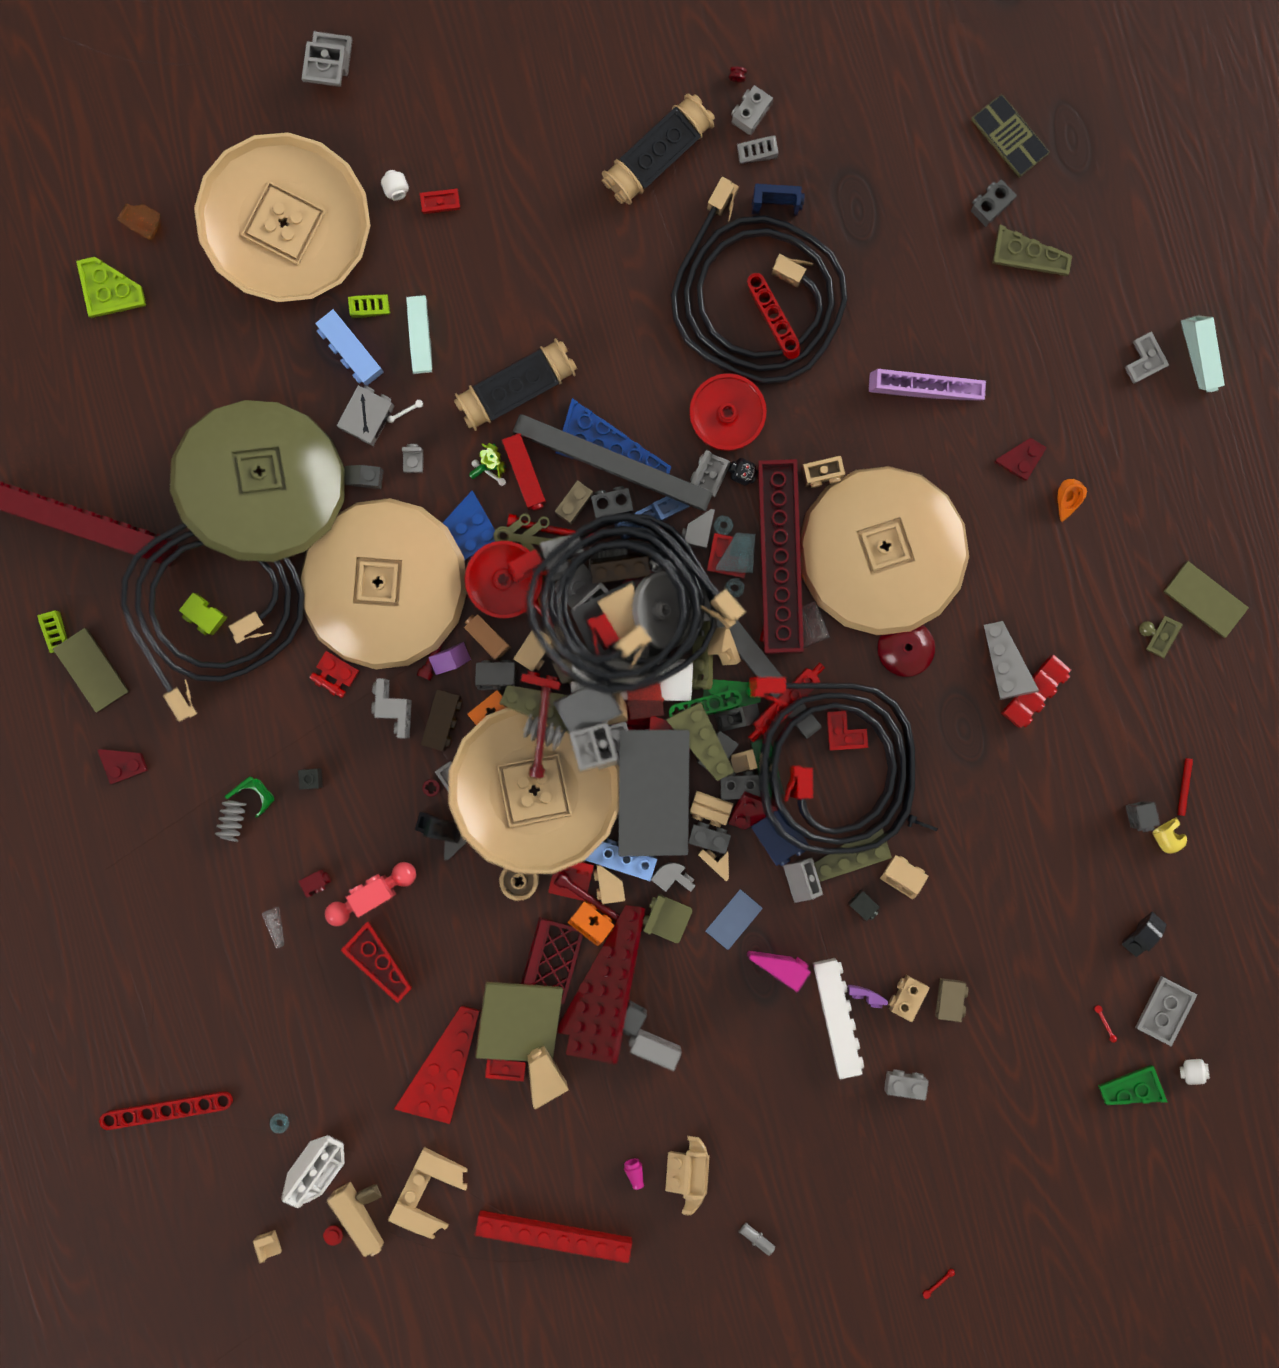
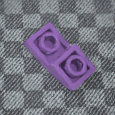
M848 985L847 993L852 995V998L864 999V996H866V1002L871 1004L873 1008H882L883 1005H888V1001L878 993L860 986Z

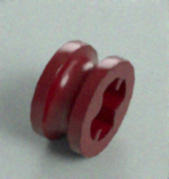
M739 66L730 68L731 74H729V79L731 81H745L746 77L744 75L747 73L745 68Z
M427 780L423 784V792L427 796H435L439 793L440 785L436 780ZM430 782L437 787L436 792L433 791L434 793L432 794L426 789V785H429Z

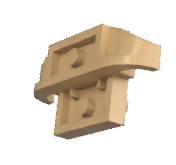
M688 1136L689 1150L686 1153L668 1152L665 1191L683 1194V1198L686 1201L682 1214L692 1215L699 1208L707 1194L710 1155H708L707 1149L699 1137Z

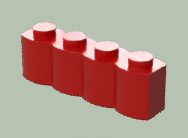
M1050 655L1032 676L1039 692L1014 697L1001 714L1018 728L1023 726L1026 728L1033 720L1031 716L1035 712L1039 713L1044 708V701L1056 694L1058 691L1056 687L1060 683L1064 684L1069 679L1070 675L1068 673L1071 669L1055 655Z

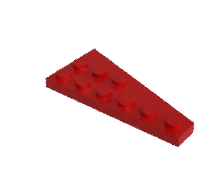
M461 1005L394 1110L447 1124L451 1123L480 1010Z

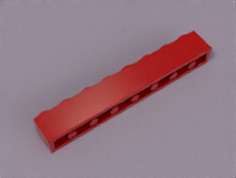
M480 1210L475 1236L629 1263L632 1237Z

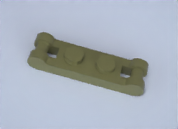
M704 621L702 629L693 645V654L700 649L710 629V621ZM708 647L693 662L692 690H699L700 688L710 690L712 688L713 655H708Z

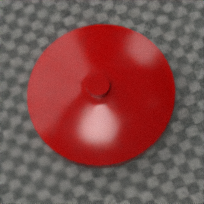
M719 374L707 379L698 387L690 404V421L694 432L706 445L717 450L734 451L748 446L759 436L766 420V403L761 391L752 381L737 374Z
M496 541L481 547L471 557L465 571V588L470 600L480 611L496 618H512L527 611L525 599L532 577L515 583L508 570L510 562L530 552L527 548L511 541ZM542 575L538 576L532 597L533 604L541 592Z

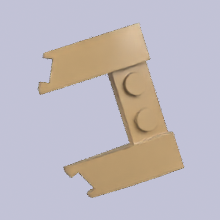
M424 1147L388 1221L414 1233L434 1239V1233L440 1228L447 1229L449 1224L416 1208L431 1176L466 1191L467 1183H463V1172H467V1168Z

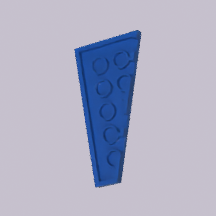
M572 398L562 431L667 474L670 473V465ZM556 451V454H559V455H562V456H566V455L561 454V453H559V452Z
M472 490L443 522L448 527L461 550L464 561L471 558L481 547L495 542V529Z

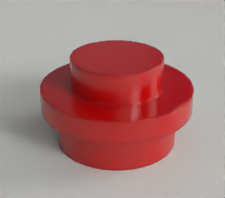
M335 1225L327 1227L323 1234L324 1241L331 1246L339 1244L343 1238L341 1228Z

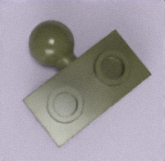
M1167 616L1163 618L1158 629H1155L1154 624L1149 621L1141 623L1139 627L1140 633L1143 636H1153L1146 650L1165 659L1183 624Z

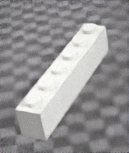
M836 958L814 962V972L839 1079L862 1075L861 1069L864 1068L862 1056L858 1057L857 1050L860 1049L858 1038H854L853 1031L856 1030L854 1019H850L849 1012L852 1011L849 1000H846L844 994L847 992V986L840 976L843 973L842 964L837 962Z

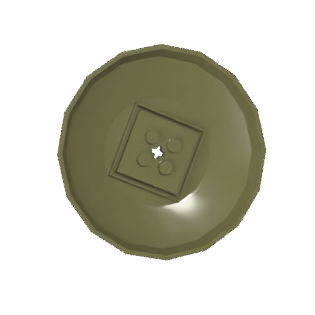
M242 400L211 410L186 430L171 459L170 493L182 522L207 547L237 560L274 562L308 550L331 530L344 503L345 469L333 440L309 416L278 402ZM260 468V470L263 472L262 476H258V474L255 473L256 469Z

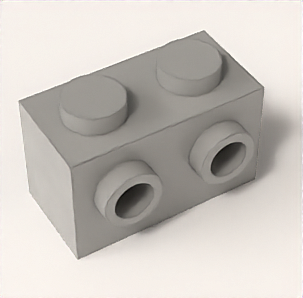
M755 85L751 90L748 89L742 97L744 101L740 106L736 105L731 113L733 115L732 123L749 135L755 130L773 101V97Z
M812 857L797 860L783 866L794 903L812 900L823 895Z
M901 1070L887 1071L884 1087L887 1095L926 1100L928 1080L923 1074L915 1072L912 1075L904 1074L905 1072Z

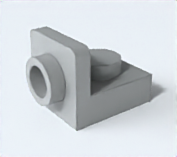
M407 444V447H402L403 472L423 473V449L418 447V444Z

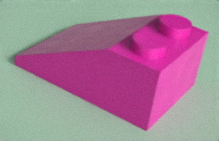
M755 951L747 952L750 960L797 992L810 974L807 963L799 957L794 959L790 956Z

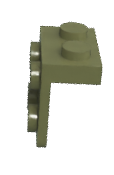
M658 894L657 898L653 897L651 900L649 916L645 915L643 932L653 933L674 943H679L692 914V908Z

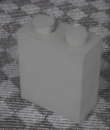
M642 1029L638 1031L636 1036L632 1034L629 1040L630 1053L674 1071L681 1055V1046Z

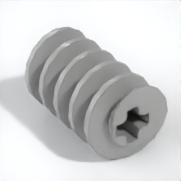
M530 713L523 729L524 738H527L530 734L531 741L537 738L538 716L532 720V714ZM552 722L546 726L545 747L552 743L553 750H556L566 729L562 733L560 732L561 726L554 730Z
M232 800L222 802L226 809H221L220 812L225 816L218 818L223 824L217 825L221 832H215V835L221 839L239 842L234 836H240V832L236 829L242 828V825L237 821L244 819L239 814L245 813V810L240 806H245L246 803Z

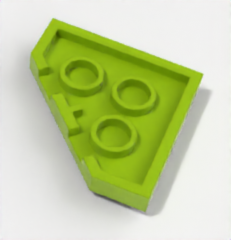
M96 257L76 261L87 313L90 318L146 306L143 288L136 282Z

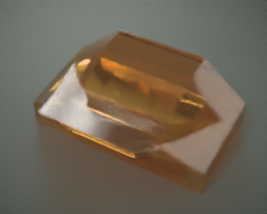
M126 203L117 218L120 223L150 241L161 225L159 222L160 214L144 204L131 206Z

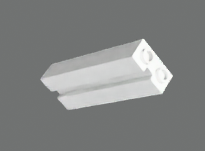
M618 658L605 662L616 669L629 670L631 666ZM662 659L657 665L664 663L668 659ZM679 659L660 675L682 664L687 659ZM582 660L587 667L603 671L591 665L588 661ZM693 663L683 671L659 684L638 691L622 692L620 694L624 700L690 701L692 695ZM572 665V670L586 681L596 683ZM633 665L630 670H635V669L639 668L640 666H639V665ZM646 676L641 678L633 677L610 681L634 684L637 681L645 678ZM571 682V693L584 688L576 682Z

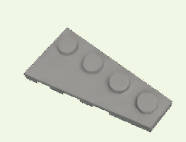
M1000 621L984 625L1000 700L1039 692L1004 622Z

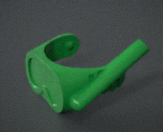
M249 776L226 794L225 797L228 800L245 788L253 789L259 794L262 801L261 810L255 816L258 818L273 803L274 796L259 779H253Z

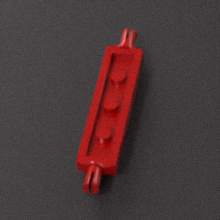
M818 663L813 670L805 668L792 683H820L818 675L825 667ZM786 689V693H781L777 699L789 705L797 698L808 696L814 689ZM773 702L753 722L756 729L748 738L755 742L761 734L764 735L776 714L787 705ZM790 712L789 714H787V715L784 717V719L782 720V722H783L792 712Z

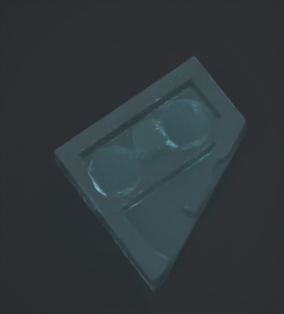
M736 533L716 566L715 571L753 573L755 534Z

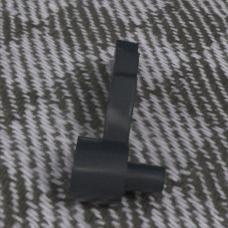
M909 814L907 820L909 821V827H912V824L915 823L937 831L938 828L917 821L916 816Z

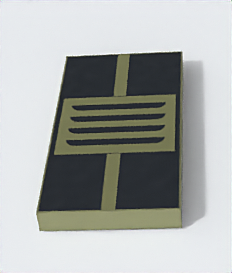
M1002 94L971 119L1019 178L1050 153Z

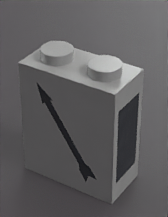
M358 385L337 427L374 446L387 422L388 416H390L395 406L391 403V398L383 394L381 396L374 394L375 390L366 385L364 387Z

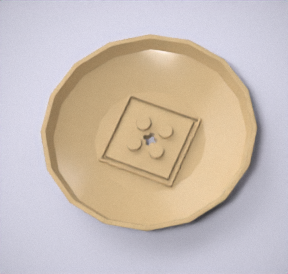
M292 133L254 135L224 150L203 176L194 207L199 242L216 271L244 293L276 302L313 299L341 284L362 258L370 230L366 192L350 165L323 143ZM287 220L288 227L284 226L281 228L279 221Z
M890 466L855 470L841 478L840 482L826 486L807 510L800 532L801 575L803 574L804 578L802 577L817 605L843 626L874 635L910 632L941 615L961 589L969 560L965 523L949 496L922 475ZM883 542L890 544L887 552L885 549L880 548Z
M391 498L357 502L338 513L331 530L306 550L299 575L304 591L303 613L318 640L344 661L372 669L409 666L437 650L459 623L467 595L464 556L448 527L424 508ZM378 577L383 581V584H380L379 587L374 584V580H377Z
M504 708L487 715L462 739L449 769V806L462 837L487 861L516 873H555L584 861L609 836L619 811V765L600 770L598 767L580 772L570 735L565 732L556 750H553L552 743L545 747L544 740L542 764L545 768V774L543 778H532L529 776V767L534 763L537 738L531 741V734L524 738L523 729L528 716L510 708ZM532 786H535L536 789L540 790L537 792L536 796H534L533 793H529V790L532 789Z

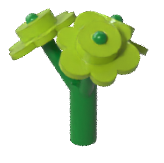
M488 443L487 446L481 444L487 448V450L480 452L482 464L472 470L469 476L475 479L485 470H497L498 478H501L502 473H505L506 465L504 461H501V454L497 452L499 448L495 444Z

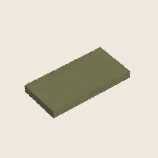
M1189 561L1185 562L1163 591L1223 638L1229 635L1249 608Z
M83 628L53 648L96 713L130 692L87 628Z

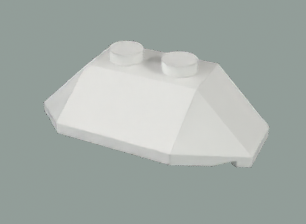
M328 1135L310 1141L287 1173L282 1201L299 1208L304 1203L321 1196L345 1163L344 1144Z

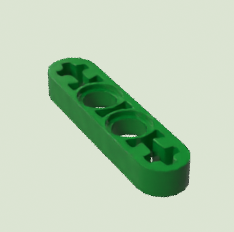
M729 690L673 705L668 715L669 717L673 716L672 713H674L676 708L678 711L685 710L684 706L687 705L688 709L692 704L700 702L707 715L738 707L742 701V696L736 690ZM731 694L734 697H738L735 701L736 704L729 701L725 703L726 707H723L721 696H724V700L729 699ZM717 699L720 702L719 708L712 709L709 706V701Z

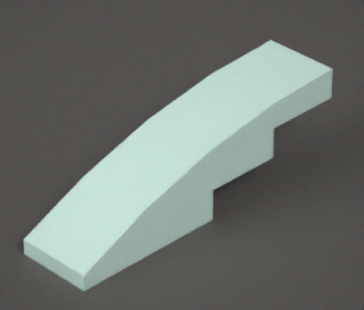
M426 295L407 297L413 374L432 372V357Z

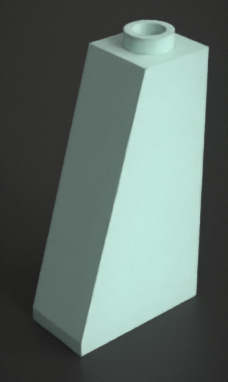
M1195 316L1181 320L1199 389L1206 390L1207 392L1217 391L1218 387L1225 386L1214 317Z

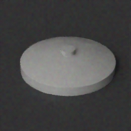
M655 572L650 574V576H646L639 583L635 591L632 606L635 626H642L652 639L648 644L657 649H664L673 638L679 618L677 591L666 572ZM692 603L690 622L680 643L677 646L681 645L688 636L689 628L693 617Z

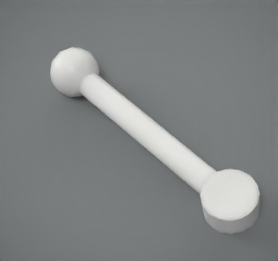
M417 400L409 408L394 416H388L387 421L393 423L396 418L417 407L421 408L423 402Z
M478 460L472 461V466L478 467L480 465ZM489 470L484 471L497 480L499 485L504 486L506 484L504 478H498Z

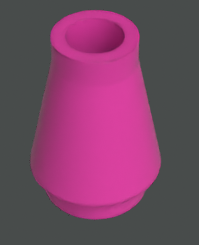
M637 1158L626 1161L624 1163V1171L633 1189L643 1188L642 1163Z

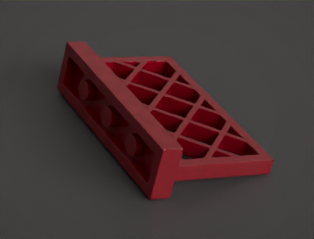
M539 917L521 984L534 985L542 981L544 986H547L543 979L554 974L558 982L552 986L557 987L560 985L563 988L561 1004H565L583 935L579 932L577 940L570 943L566 934L571 931L578 932L576 929L567 924ZM550 925L558 927L561 931V934L551 939L548 933ZM564 936L568 945L558 951L554 941ZM552 943L556 952L546 957L543 952L544 947ZM570 948L573 956L565 962L560 953ZM559 955L563 964L553 969L548 960ZM547 962L551 971L541 976L538 971L539 966ZM565 966L568 975L560 981L555 972Z

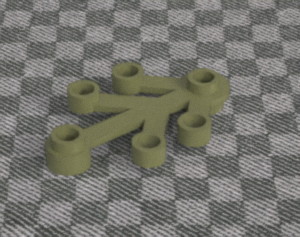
M523 513L509 527H498L494 532L495 542H520L525 548L532 551L535 549L532 544L540 545L542 542L553 540L551 538L533 536L542 528H547L550 520L547 516H541L538 522L524 533L516 534L514 532L522 525L525 526L530 523V515ZM527 516L528 522H522L521 518ZM541 519H546L548 523L542 525L540 521ZM501 532H505L507 534V537L505 539H502L500 537Z

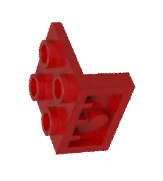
M581 861L553 873L548 892L585 901L569 889L559 888L554 884V881L563 871L569 875L572 883L588 893L594 864Z

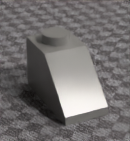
M710 509L690 522L687 528H683L682 538L690 546L702 549L707 548L715 510Z

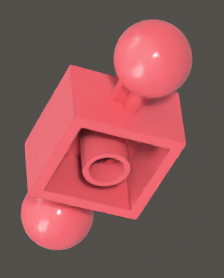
M400 862L394 866L391 876L386 877V875L380 877L379 874L373 876L366 881V886L360 884L350 890L349 893L351 895L346 897L347 902H332L325 910L326 921L332 926H342L348 921L351 912L354 911L356 916L360 917L395 896L396 892L393 887L397 885L401 887L411 885L416 879V869L408 862Z

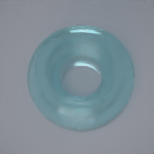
M720 516L714 522V529L718 534L727 535L733 529V522L727 516ZM726 522L727 528H721L720 523Z
M733 578L726 583L725 589L733 598H736L743 594L744 584L741 580ZM737 585L738 591H732L731 586Z
M275 1114L270 1119V1128L275 1133H283L289 1127V1119L284 1114ZM277 1120H281L283 1126H278Z

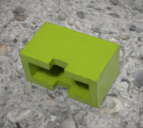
M192 593L179 610L183 614L182 618L190 624L194 622L198 625L197 630L202 634L214 635L227 619V616L216 608H209V602L200 595Z

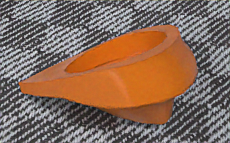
M1076 479L1064 480L1058 489L1057 499L1061 522L1068 518L1082 504L1086 497V487Z

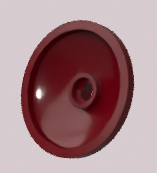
M921 625L910 632L880 635L877 651L882 665L889 672L901 677H911L922 673L929 667L935 654V642L930 631L924 625ZM906 644L911 645L910 651L905 649Z

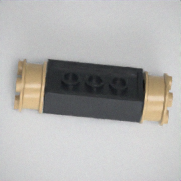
M686 94L684 96L685 100L679 105H674L672 110L618 160H614V165L608 171L604 170L602 172L604 177L602 179L603 184L616 193L614 196L621 204L625 202L630 205L632 203L631 199L638 193L642 194L645 188L698 139L702 138L703 132L708 128L712 129L714 127V115L711 111L704 108L701 99L696 94L694 96Z
M554 338V342L544 348L540 346V349L473 386L470 385L467 391L459 395L455 393L457 399L454 402L459 411L464 410L467 415L463 418L469 429L473 427L477 431V427L487 421L491 423L496 418L550 388L562 384L561 380L570 375L576 376L574 370L577 367L574 361L570 358L568 359L565 354L568 350L563 341L558 342Z

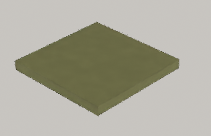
M485 982L476 1058L528 1061L527 1055L532 1050L545 1046L553 1059L563 988Z

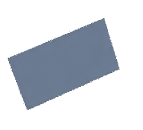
M740 889L707 928L706 932L729 950L763 908Z

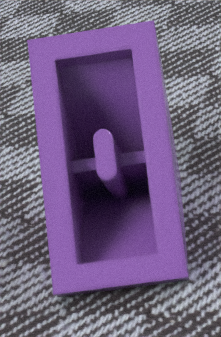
M464 642L428 657L435 675L457 669L471 660Z

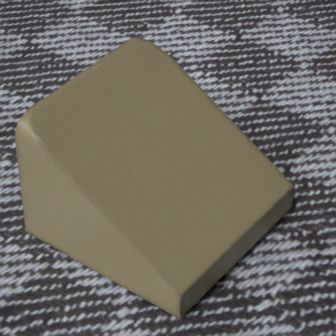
M377 1184L360 1190L356 1198L365 1205L381 1198V1193Z

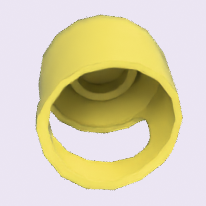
M1177 817L1159 826L1152 832L1160 848L1168 854L1182 850L1187 844L1185 834L1177 835L1174 832V829L1180 825Z

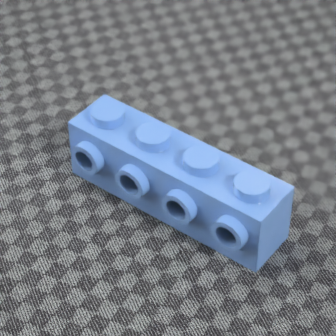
M334 309L315 323L319 328L316 330L323 340L327 338L331 344L328 345L335 355L339 352L343 357L340 361L347 369L352 368L355 372L352 376L359 384L363 382L367 386L383 373L381 367Z
M608 838L585 859V861L648 881L651 880L657 858L654 856H619L618 842Z

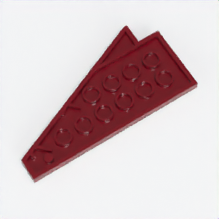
M627 905L624 907L559 1023L557 1033L569 1035L566 1055L617 1064L645 908Z

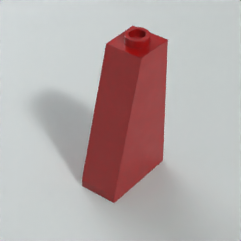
M521 434L503 439L502 442L528 510L536 511L543 508V504H546Z

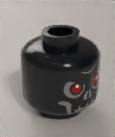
M739 458L736 462L732 461L728 469L731 472V480L744 486L753 484L758 475L756 464L744 458Z

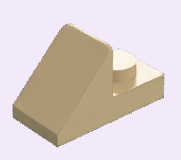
M717 627L709 643L708 655L718 654L722 665H735L741 662L730 629Z
M702 848L698 855L727 881L729 879L728 850L726 854H723L716 861L715 858L717 856L710 849L705 851Z

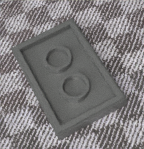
M604 679L596 682V684L609 687ZM587 688L580 689L553 702L569 733L600 725L623 714L613 694H604Z

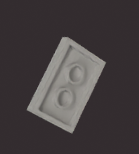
M1161 976L1135 1028L1172 1046L1197 994Z

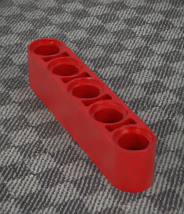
M759 273L751 274L747 280L749 291L784 356L788 359L797 358L800 354L799 341L764 277ZM761 283L760 286L753 287V284ZM765 298L770 299L766 303L761 302V300ZM772 314L778 315L776 318H770ZM782 329L787 330L784 334L778 333ZM790 345L796 346L793 350L786 349Z

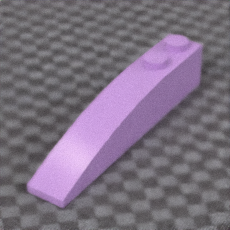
M876 369L870 373L869 392L923 398L985 400L986 381L885 369Z

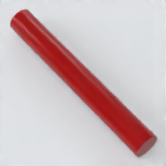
M1185 758L1177 813L1180 816H1185L1193 764V759Z

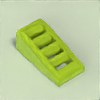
M388 295L348 297L349 311L352 318L390 314ZM379 300H382L383 310H379ZM371 301L375 303V310H372ZM363 302L367 303V310H364ZM355 303H359V311H356Z
M51 611L37 615L50 653H54L53 648L57 646H53V642L60 640L64 642L67 640L60 611ZM54 618V621L47 623V619ZM57 626V629L49 631V627ZM59 633L60 635L58 637L51 638V635Z

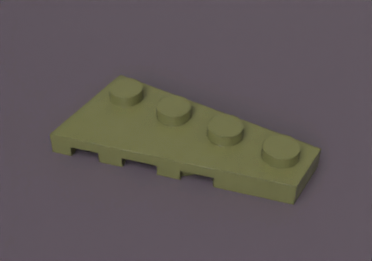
M999 225L992 264L1064 276L1069 275L1072 255L1054 247L1043 245L1038 240L1027 238L1017 231L1013 232L1006 229L1005 226Z
M507 685L500 705L528 717L531 713L532 718L535 719L540 714L542 691ZM550 692L546 724L549 725L552 722L554 728L561 726V731L566 729L565 732L569 734L553 703L567 695Z
M701 702L666 719L674 730H689V748L717 781L734 773Z
M883 829L869 839L842 844L840 847H853L870 843L884 833ZM885 842L876 849L859 853L827 854L814 862L819 882L891 859L892 856L888 844Z

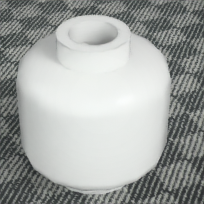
M390 170L381 179V185L387 198L397 201L406 196L409 187L403 173Z
M1202 1059L1185 1060L1184 1067H1180L1181 1079L1185 1078L1188 1085L1205 1084L1206 1079H1209L1208 1063L1205 1064Z

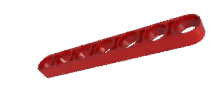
M222 1091L105 1112L100 1117L99 1124L105 1130H113L224 1111L232 1105L233 1097L229 1092ZM226 1096L228 1098V1105H220L218 1102L219 1097ZM201 1099H206L209 1102L208 1109L200 1107L199 1102ZM183 1102L190 1105V1111L187 1113L183 1112L180 1108ZM163 1106L171 1108L169 1116L162 1114L161 1109ZM144 1109L151 1110L152 1117L150 1119L143 1117L142 1112ZM125 1112H130L133 1115L132 1122L124 1120L123 1115ZM107 1115L114 1118V1124L111 1126L107 1125L104 1121Z

